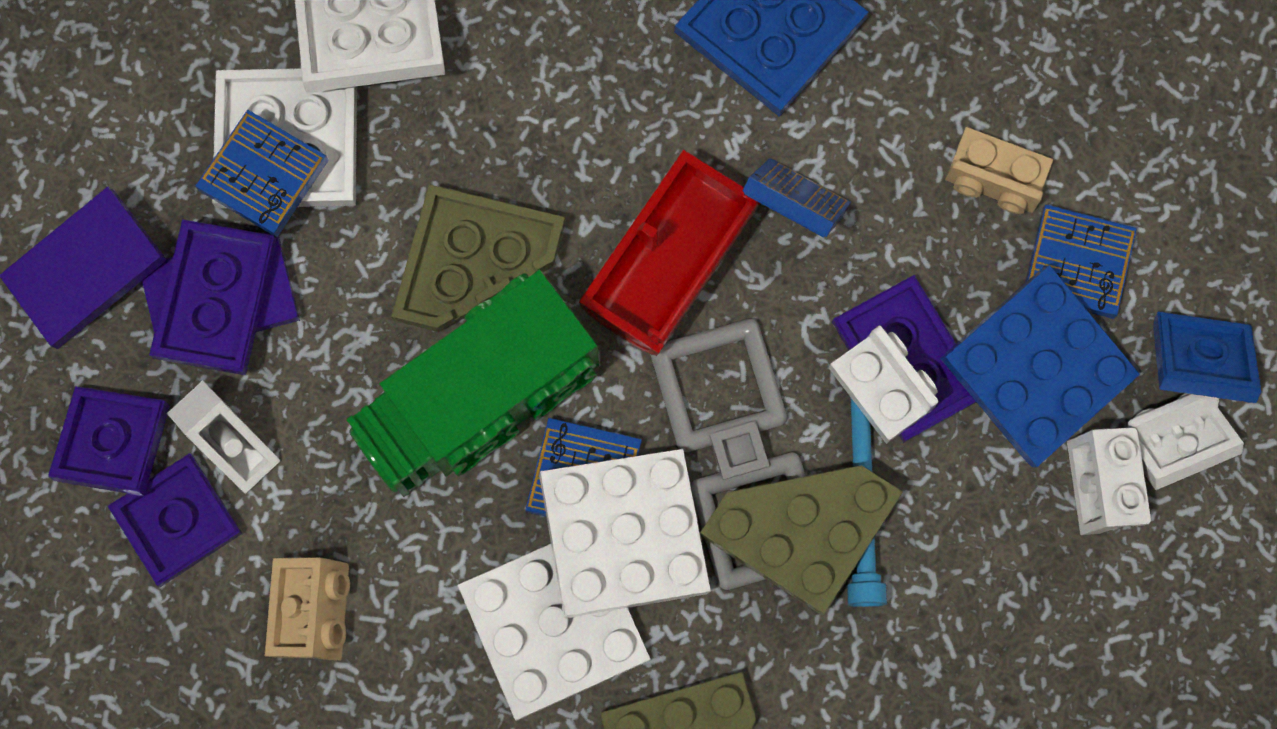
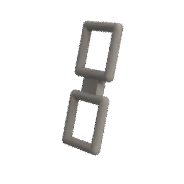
M746 319L667 341L657 356L651 355L678 448L683 449L684 452H691L712 446L720 473L696 479L690 486L702 529L716 510L712 497L713 494L783 474L786 475L787 480L806 477L801 459L796 453L790 452L767 459L759 432L782 426L787 420V413L764 339L756 320ZM744 340L765 411L693 431L672 360ZM705 539L718 584L722 589L731 590L765 580L764 577L745 565L734 568L730 555Z

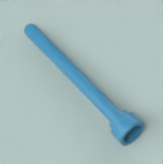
M851 398L853 467L862 465L872 472L871 423ZM874 537L856 565L857 574L852 575V584L847 585L848 606L878 607L887 605L886 584L881 583V574H876Z

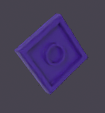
M75 386L48 477L53 481L145 496L170 405L164 400Z
M191 453L150 478L145 496L125 494L108 505L114 518L158 587H162L243 534Z

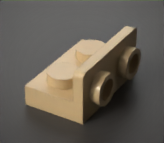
M966 127L945 181L953 183L954 189L965 196L979 197L983 194L998 200V206L1008 212L1023 214L1025 211L1033 213L1042 198V189L1053 159Z
M273 558L265 646L266 657L341 660L343 645L346 639V628L344 625L346 599L350 589L349 565L347 563L325 558Z

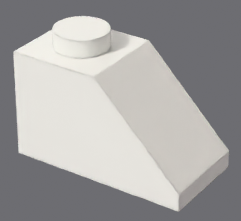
M203 380L167 413L180 430L245 494L281 461Z

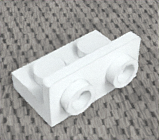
M879 325L871 331L869 337L832 362L829 369L887 444L930 413L939 401L935 396L938 392L931 378L923 370L916 372L906 359L908 351L901 339L893 332L887 334Z
M1135 428L1091 430L1067 441L1080 535L1100 534L1119 527L1142 526L1151 522L1138 432Z

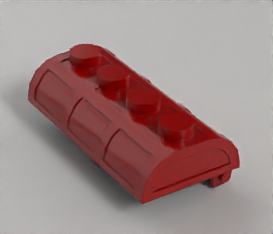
M683 149L580 299L579 304L581 308L598 323L642 351L657 356L760 203L745 195L742 191L743 186Z

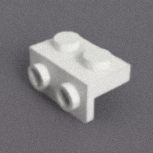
M1184 393L1176 401L1157 409L1149 408L1141 411L1128 422V428H1135L1138 432L1143 471L1155 490L1242 454L1244 443L1219 410V398Z

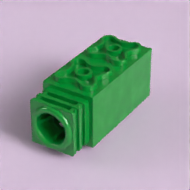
M540 269L531 276L527 273L517 276L495 296L472 308L464 317L465 323L379 383L384 392L376 397L374 402L368 406L365 405L357 414L351 415L346 419L351 425L349 430L351 437L392 492L399 491L405 497L416 486L419 487L423 484V481L433 477L440 471L445 477L452 472L457 476L465 474L491 452L516 437L520 432L516 426L531 415L535 420L544 417L563 400L581 390L596 378L597 374L594 370L599 367L598 346Z

